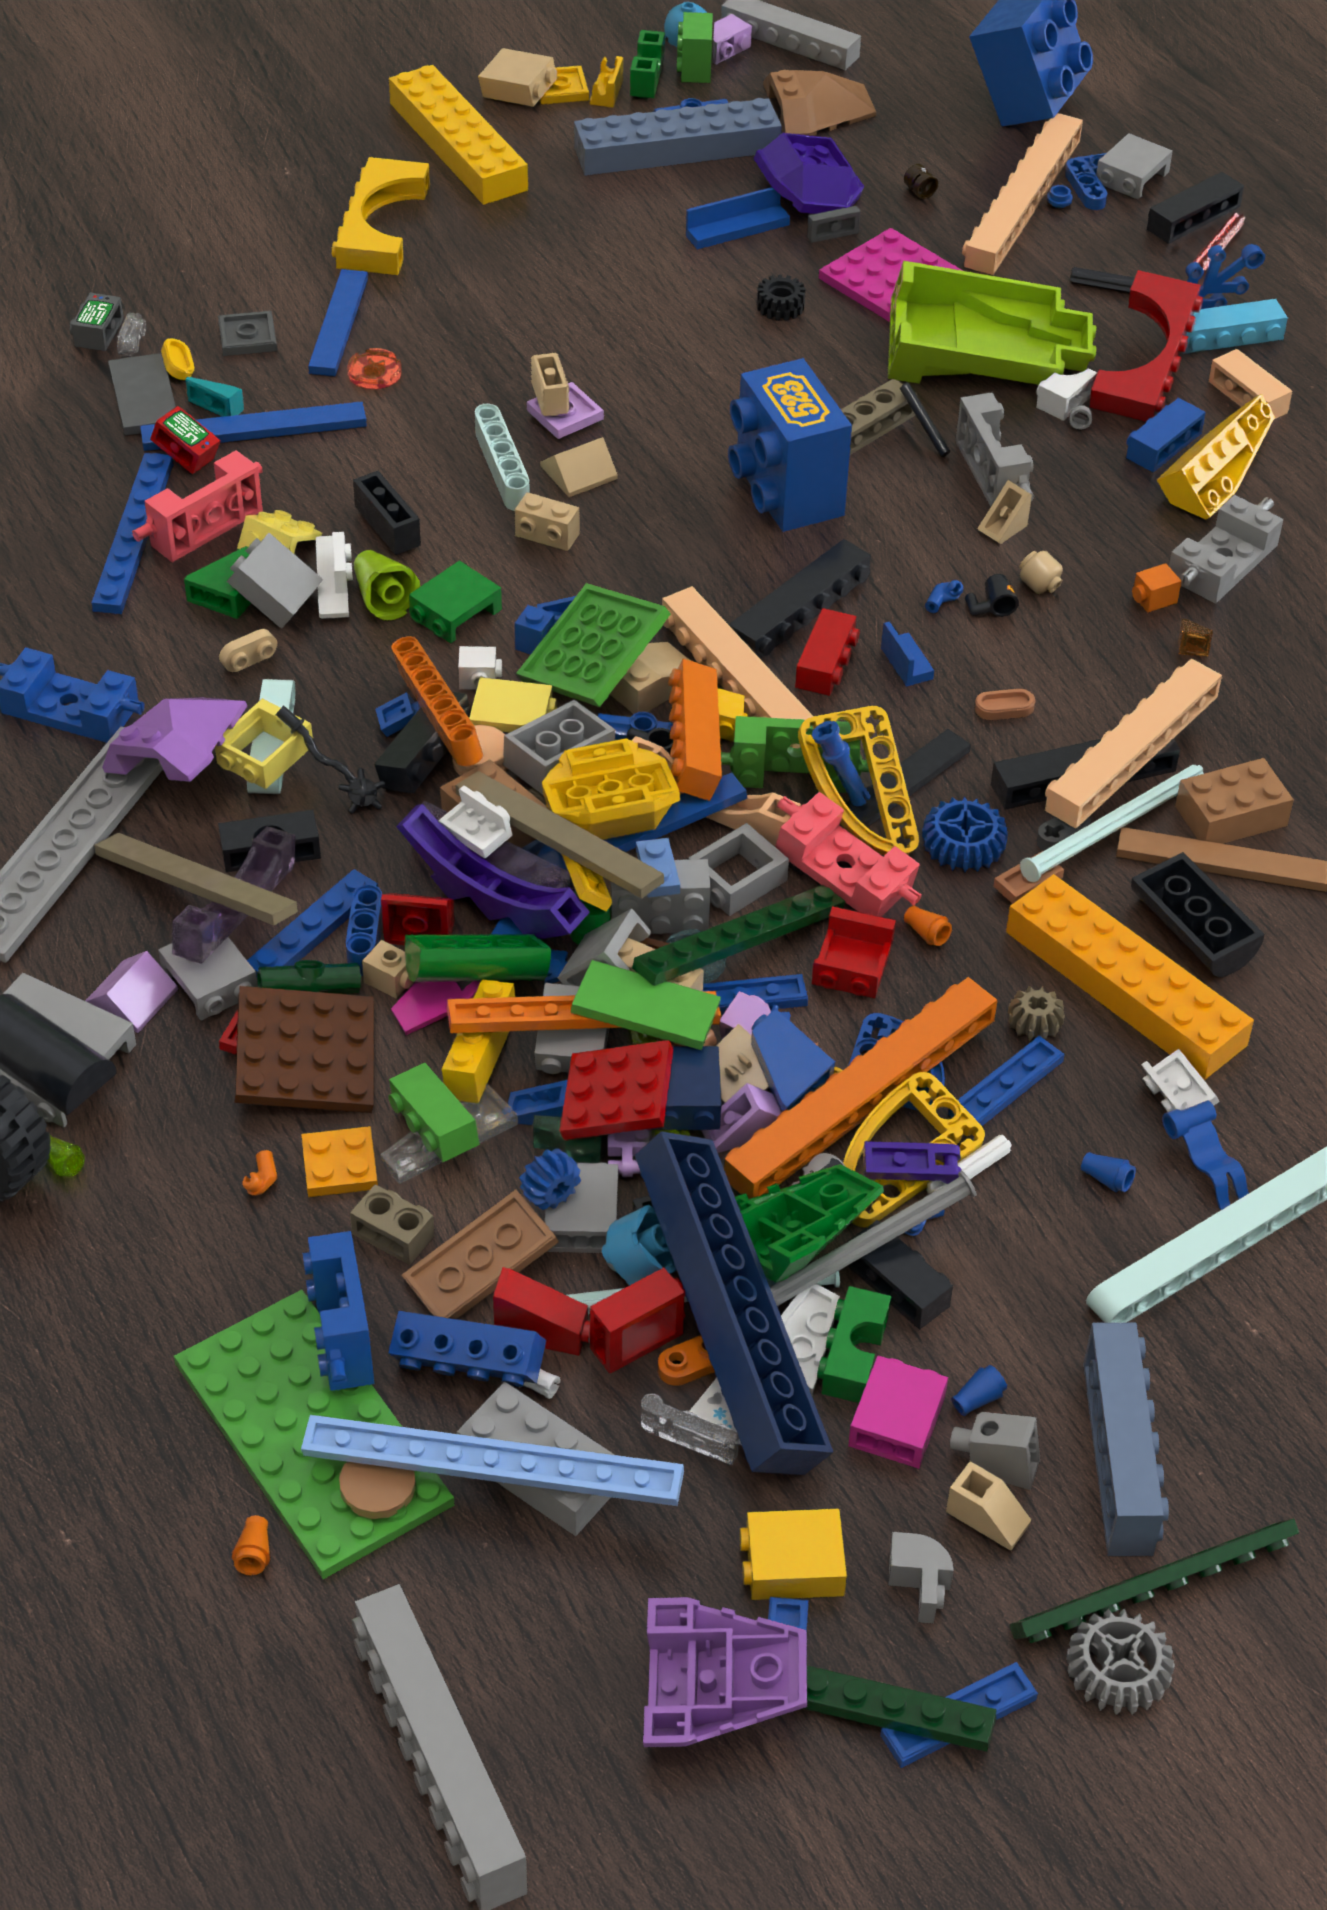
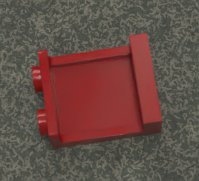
M832 906L828 930L819 957L813 963L811 984L853 993L858 996L876 998L893 945L896 920Z

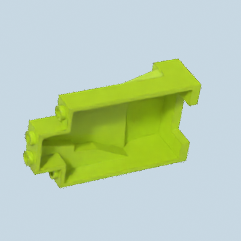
M903 261L891 296L888 379L894 378L895 380L920 384L922 376L972 373L1039 385L1041 381L1048 379L1053 373L1063 375L1064 369L1083 372L1087 369L1089 362L1094 361L1096 355V346L1093 345L1096 334V325H1093V313L1065 309V300L1061 299V288Z

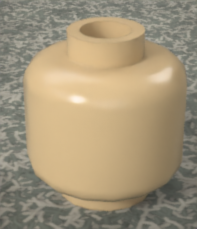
M1047 551L1031 552L1019 566L1021 569V580L1036 594H1042L1047 590L1052 593L1063 581L1060 578L1063 572L1062 565Z

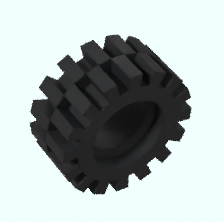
M772 275L769 276V280L764 278L762 283H759L757 309L760 311V314L763 316L767 314L769 319L775 317L776 321H780V318H784L787 321L789 316L795 319L797 314H802L805 306V287L802 282L799 283V279L794 278L791 280L789 275L786 278H782V275L774 278Z

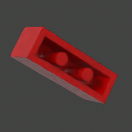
M822 608L797 664L795 688L830 696L834 685H840L843 675L842 667L843 665L848 666L852 652L851 646L856 647L859 639L860 629H856L857 616Z

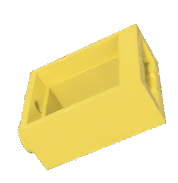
M263 698L237 721L233 729L228 728L224 732L225 741L222 746H217V744L215 746L217 764L223 769L230 770L243 777L246 781L255 783L264 789H267L308 749L303 736L297 731L292 734L290 732L291 728L275 715L281 708ZM305 720L303 725L313 738L311 723ZM264 731L284 741V743L261 762L242 752V750Z

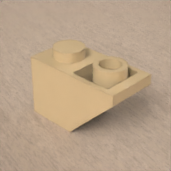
M971 1461L950 1487L946 1512L1010 1551L1031 1524V1518L1004 1481Z

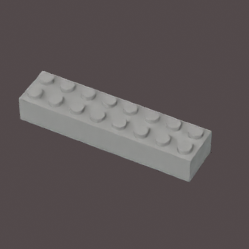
M400 1584L355 1601L357 1617L351 1619L357 1637L354 1639L356 1651L362 1662L368 1660L371 1668L368 1675L374 1692L376 1694L383 1693L386 1704H383L384 1713L390 1727H398L401 1735L398 1738V1743L406 1761L413 1760L416 1771L413 1772L416 1786L421 1796L428 1794L432 1806L428 1807L432 1822L437 1831L444 1829L448 1840L444 1842V1846L453 1866L460 1865L463 1873L460 1882L469 1902L475 1900L479 1910H491L526 1895L527 1869L525 1853Z

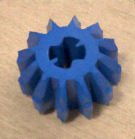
M559 1148L552 1152L546 1149L542 1156H534V1161L531 1164L525 1165L526 1172L519 1177L522 1182L520 1189L530 1202L532 1201L535 1206L542 1210L548 1207L555 1209L560 1202L566 1203L567 1197L570 1194L576 1193L574 1187L581 1182L579 1177L581 1170L578 1168V1164Z

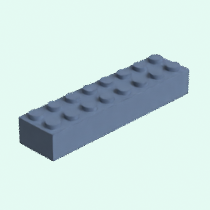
M757 98L750 101H732L725 104H707L705 106L682 107L681 109L673 110L661 109L656 112H636L631 115H611L605 118H585L574 121V148L584 175L752 156L755 155L757 150L765 148L781 134L782 126L770 99Z

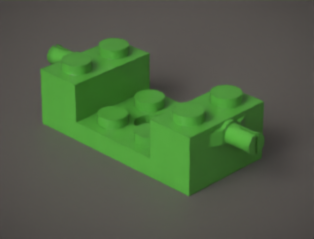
M736 716L734 746L731 749V753L721 752V765H730V769L743 787L763 788L764 771L810 773L801 748L790 747L792 744H800L798 730L805 720ZM836 721L840 728V734L847 735L851 732L849 722ZM810 726L806 732L807 735H812L813 726ZM860 740L847 742L850 747L849 757L859 776L861 772L870 773L867 760H862L860 754ZM819 747L820 755L838 792L847 793L833 765L825 762L822 756L823 750Z

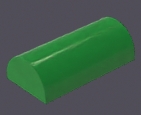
M534 934L405 935V962L411 982L481 981L482 979L495 981H543L547 977L550 967L551 948Z

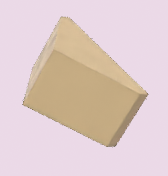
M1007 480L977 529L1002 544L1028 526L1032 494Z

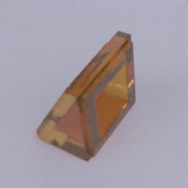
M1182 619L1178 638L1179 654L1209 656L1213 630L1188 619Z

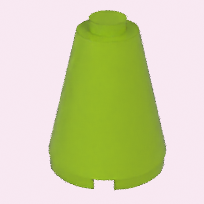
M372 550L361 552L355 558L353 566L366 608L382 620H395L403 617L408 613L406 610L410 607L409 594L421 587L419 579L412 569Z

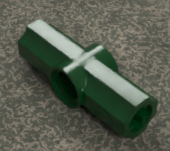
M316 960L297 961L294 966L259 967L257 986L260 988L354 994L359 993L361 988L360 966L358 963L324 964Z

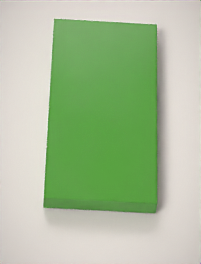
M591 960L572 1002L571 1013L702 1050L719 1008L721 997L668 981L654 986L636 972Z

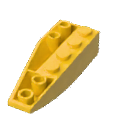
M1262 394L1254 397L1217 425L1157 479L1170 504L1203 519H1208L1237 492L1275 418L1271 407L1266 403Z

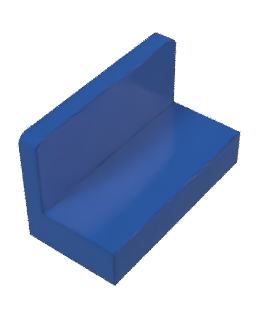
M890 622L883 623L881 649L906 687L932 680L934 678V669L909 632L898 635Z

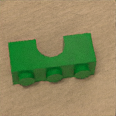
M641 30L637 43V57L634 56L630 69V96H637L642 99L655 97L665 58V32Z
M849 1286L845 1300L838 1299L834 1320L839 1322L837 1328L830 1327L825 1347L830 1350L828 1358L821 1357L817 1372V1378L823 1379L821 1394L856 1403L860 1402L874 1366L875 1354L861 1351L854 1345L872 1343L881 1346L889 1318L891 1296Z

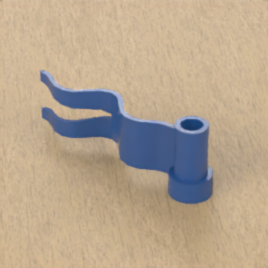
M1209 1100L1184 1110L1175 1109L1164 1113L1162 1122L1166 1133L1172 1139L1183 1137L1193 1164L1212 1180L1220 1210L1230 1205L1227 1173L1233 1182L1238 1199L1249 1194L1242 1166L1237 1160L1229 1157L1220 1144L1216 1129L1211 1122L1216 1119L1217 1114L1214 1105Z

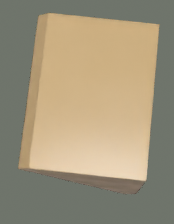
M603 437L556 454L540 462L542 469L568 497L614 481L618 476Z

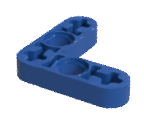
M1106 153L1071 158L1066 163L1065 177L1083 205L1088 209L1100 210L1106 205L1108 193L1096 175L1098 160Z

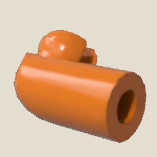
M263 1150L256 1154L258 1172H251V1178L245 1176L243 1179V1187L250 1195H262L277 1180L273 1153L269 1150Z

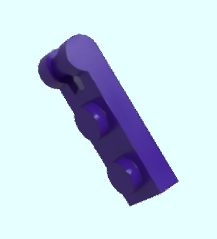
M865 1141L863 1145L864 1176L869 1179L942 1181L945 1184H949L959 1178L958 1173L962 1171L958 1166V1161L961 1159L960 1147L955 1144ZM935 1160H941L944 1162V1165H936Z

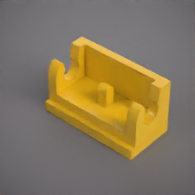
M616 57L615 68L612 69L606 65L607 58H603L601 72L592 87L590 105L614 107L623 82V57Z

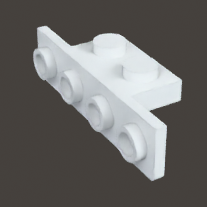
M332 532V536L316 537L317 574L323 579L318 586L319 617L322 619L349 617L347 581H352L353 575L352 563H346V561H352L351 543L345 544L344 532Z

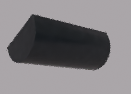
M1184 852L1132 877L1131 888L1134 893L1215 976L1225 977L1240 970L1260 949L1265 934Z
M12 994L0 995V1069L61 1112L69 1115L117 1074L113 1062Z

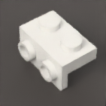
M462 786L459 789L461 802L438 821L465 846L486 858L513 836L509 823L510 816L503 807L493 805L480 792H474L466 786Z
M1179 1049L1154 1067L1148 1061L1141 1064L1147 1074L1142 1079L1154 1095L1160 1091L1165 1098L1161 1103L1167 1112L1175 1109L1184 1110L1207 1100L1213 1105L1220 1102L1215 1093Z

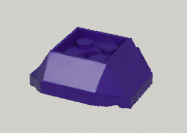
M782 133L765 148L757 150L754 156V161L771 187L782 197L792 201V205L801 213L818 214L852 207L864 189V185L853 171V168L833 139L829 137Z

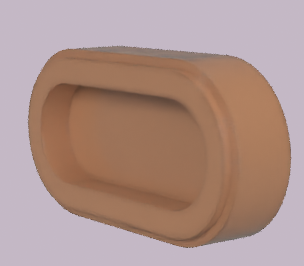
M1025 689L988 691L976 697L974 709L979 717L986 720L1026 717L1034 711L1035 697Z

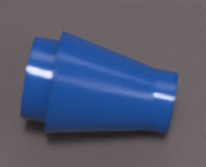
M1091 1152L1085 1155L1081 1164L1082 1172L1091 1175L1114 1192L1119 1190L1126 1192L1132 1185L1136 1173L1135 1166L1130 1165L1129 1160L1096 1155Z
M988 1365L986 1368L979 1367L962 1389L951 1398V1401L956 1410L961 1415L966 1416L971 1411L1002 1398V1392L1007 1389V1384L1000 1372L992 1365Z

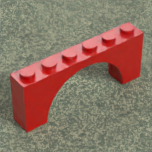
M1140 270L1137 271L1130 289L1128 308L1137 310L1153 319L1162 329L1167 344L1158 357L1139 368L1127 371H1105L1099 369L1091 389L1089 408L1142 421H1147L1161 412L1166 401V397H1163L1164 393H1170L1173 377L1171 374L1172 372L1177 373L1181 361L1179 353H1184L1188 344L1189 337L1186 336L1187 332L1192 333L1196 321L1194 313H1200L1203 297L1199 296L1200 284Z

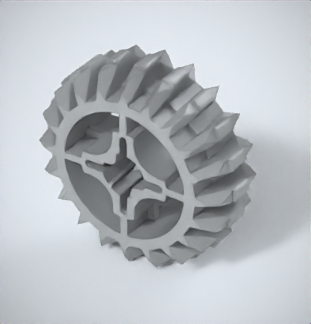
M1108 1608L1104 1612L1103 1619L1094 1613L1089 1618V1623L1082 1621L1078 1626L1077 1633H1074L1070 1638V1649H1068L1066 1655L1067 1663H1069V1677L1075 1678V1690H1086L1084 1695L1086 1702L1094 1698L1099 1700L1098 1706L1100 1711L1106 1707V1704L1113 1706L1116 1715L1121 1712L1122 1707H1126L1132 1715L1137 1711L1138 1705L1148 1710L1153 1700L1159 1702L1164 1695V1691L1170 1687L1171 1674H1173L1175 1667L1174 1660L1171 1659L1173 1654L1172 1646L1165 1645V1632L1154 1633L1156 1628L1154 1621L1146 1625L1141 1623L1142 1617L1140 1613L1132 1619L1127 1617V1613L1123 1609L1119 1617H1115ZM1090 1651L1097 1656L1096 1661L1102 1666L1101 1672L1093 1664ZM1139 1651L1146 1657L1151 1672L1144 1667L1145 1662L1139 1658Z

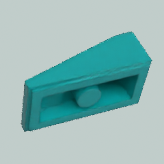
M193 377L186 378L189 402L222 417L239 415L244 410L242 389Z

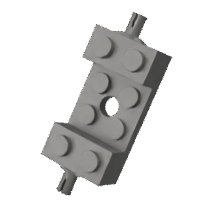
M986 393L960 399L956 444L990 507L1007 480L1032 494V501L1034 494L1030 489L1029 482L1030 472L1033 471L1032 457L1027 455L1022 444L1001 447L1000 421L1004 418V409L1002 404L997 402L993 393Z
M1234 495L1219 508L1216 526L1199 542L1187 537L1171 553L1169 567L1181 579V586L1215 604L1278 546L1283 519L1268 511L1274 506L1273 500L1271 498L1268 500L1269 497H1265L1258 505H1254Z

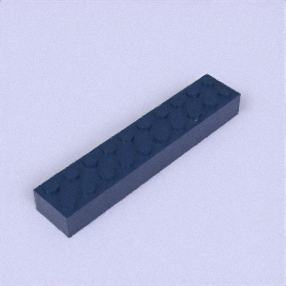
M661 1131L635 1154V1158L651 1198L652 1206L661 1225L663 1236L674 1260V1266L684 1287L686 1298L694 1314L697 1328L704 1341L709 1360L721 1387L722 1395L731 1414L733 1425L744 1449L746 1460L752 1472L805 1475L833 1453V1449L712 1139Z

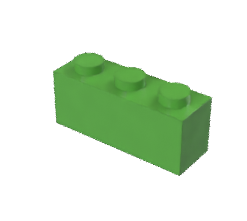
M426 1063L389 1079L392 1094L388 1095L391 1107L397 1114L401 1112L409 1129L413 1133L418 1132L426 1149L430 1153L434 1151L442 1162L479 1145L476 1120Z

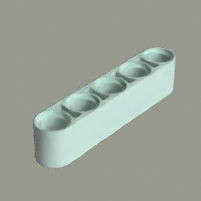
M482 404L475 409L476 437L505 506L515 511V508L526 492L530 493L529 477L499 408L493 404Z
M263 679L260 700L263 698L280 708L284 705L293 713L296 698L295 680ZM263 731L252 741L250 756L263 762L284 741ZM283 774L267 789L247 781V792L280 794Z

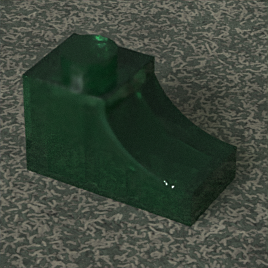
M534 1115L533 1148L548 1149L551 1152L559 1148L576 1163H601L603 1135L564 1140L560 1133L562 1117Z

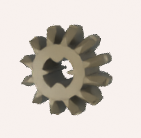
M1028 986L1025 992L1017 991L1008 1007L1010 1028L1016 1029L1017 1036L1027 1035L1029 1042L1038 1036H1041L1043 1039H1046L1047 1036L1055 1037L1064 1023L1063 1000L1057 999L1055 991L1046 993L1043 986L1039 990H1034Z

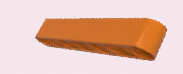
M412 636L399 638L392 644L391 648L403 680L456 763L460 766H471L478 763L483 758V752L476 729L419 641Z

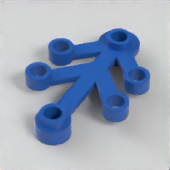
M1249 244L1242 249L1241 257L1220 273L1218 272L1221 263L1226 258V253L1219 245L1209 249L1208 257L1211 261L1203 285L1200 287L1199 296L1204 298L1208 294L1213 295L1209 299H1203L1201 309L1226 306L1227 300L1222 293L1241 295L1249 289V283L1243 276L1234 278L1232 282L1225 281L1245 266L1248 269H1256L1263 264L1265 254L1258 245ZM1198 262L1190 263L1185 269L1188 276L1187 282L1197 284L1204 274V270Z

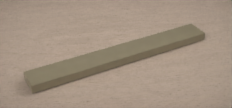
M480 771L475 772L455 785L457 795L460 796L459 789L462 786H466L474 792H480L487 801L495 806L499 805L507 811L510 816V825L641 899L664 883V873Z
M116 833L94 845L96 855L272 925H276L298 912L297 902L121 833Z

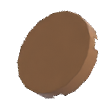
M346 1462L339 1476L340 1492L343 1501L351 1507L354 1513L370 1519L389 1518L397 1514L398 1509L404 1505L406 1507L412 1501L416 1490L415 1473L413 1470Z

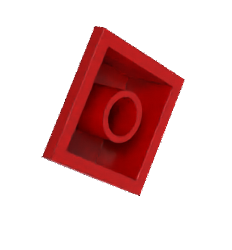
M397 893L382 894L381 908L385 942L405 945V935H452L455 922L454 899Z

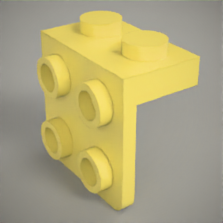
M275 510L274 513L259 512L258 515H248L245 517L237 549L245 546L249 547L256 538L262 541L270 533L294 554L297 542L316 540V537L322 536V532L315 530V525L310 522L291 519L292 515L285 511Z

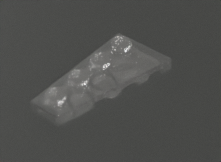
M488 1083L479 1104L459 1101L476 1120L479 1144L518 1125L517 1114ZM412 1131L381 1154L382 1165L399 1184L442 1163L434 1151L430 1153L426 1149L419 1133H413Z

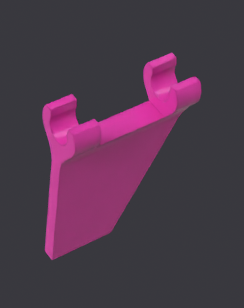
M480 981L471 982L463 991L456 982H415L391 1008L392 1014L405 1035H408L447 1017V999L474 998Z

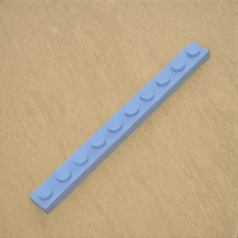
M310 1415L301 1447L303 1456L672 1506H678L684 1475V1466L678 1463Z

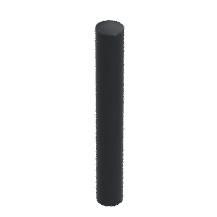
M905 383L900 387L902 394L940 456H947L951 452L911 385Z

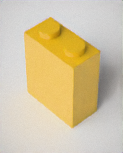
M839 1509L747 1512L746 1528H740V1550L748 1551V1561H743L742 1573L743 1584L751 1586L752 1600L770 1599V1597L813 1598L844 1596L847 1574Z

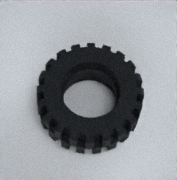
M0 1075V1201L13 1197L45 1167L51 1149L50 1134L45 1130L47 1124L44 1118L40 1117L37 1113V1106L33 1101L30 1102L24 1094L26 1093L19 1086L16 1088L10 1083L11 1080L4 1075Z

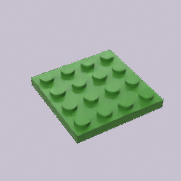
M586 583L516 674L523 682L552 685L553 692L600 707L619 681L626 675L628 669L638 656L645 650V647L655 634L662 628L671 613L663 605Z

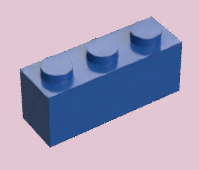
M1177 398L1170 405H1166L1156 416L1149 418L1141 428L1129 435L1126 443L1128 446L1126 458L1151 472H1155L1202 434L1206 412Z

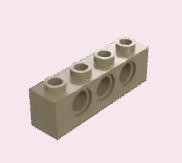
M893 378L841 409L852 425L850 455L915 416L900 390V387L903 385L902 383Z

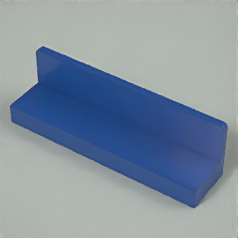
M770 187L687 209L686 237L696 249H701L790 225V216L780 205L781 195Z

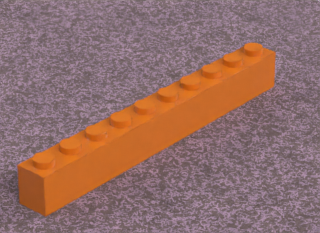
M969 977L958 985L950 986L942 997L935 1002L932 1001L926 1004L918 1015L911 1020L907 1019L902 1022L898 1029L890 1036L879 1039L871 1050L864 1055L855 1057L843 1071L832 1074L826 1083L815 1092H808L800 1103L790 1110H784L777 1117L776 1121L768 1127L757 1130L751 1139L740 1148H733L727 1154L724 1163V1171L730 1185L741 1195L746 1193L748 1199L768 1193V1186L777 1183L778 1185L810 1162L816 1155L822 1153L864 1121L872 1110L902 1082L918 1072H928L995 1021L997 999Z

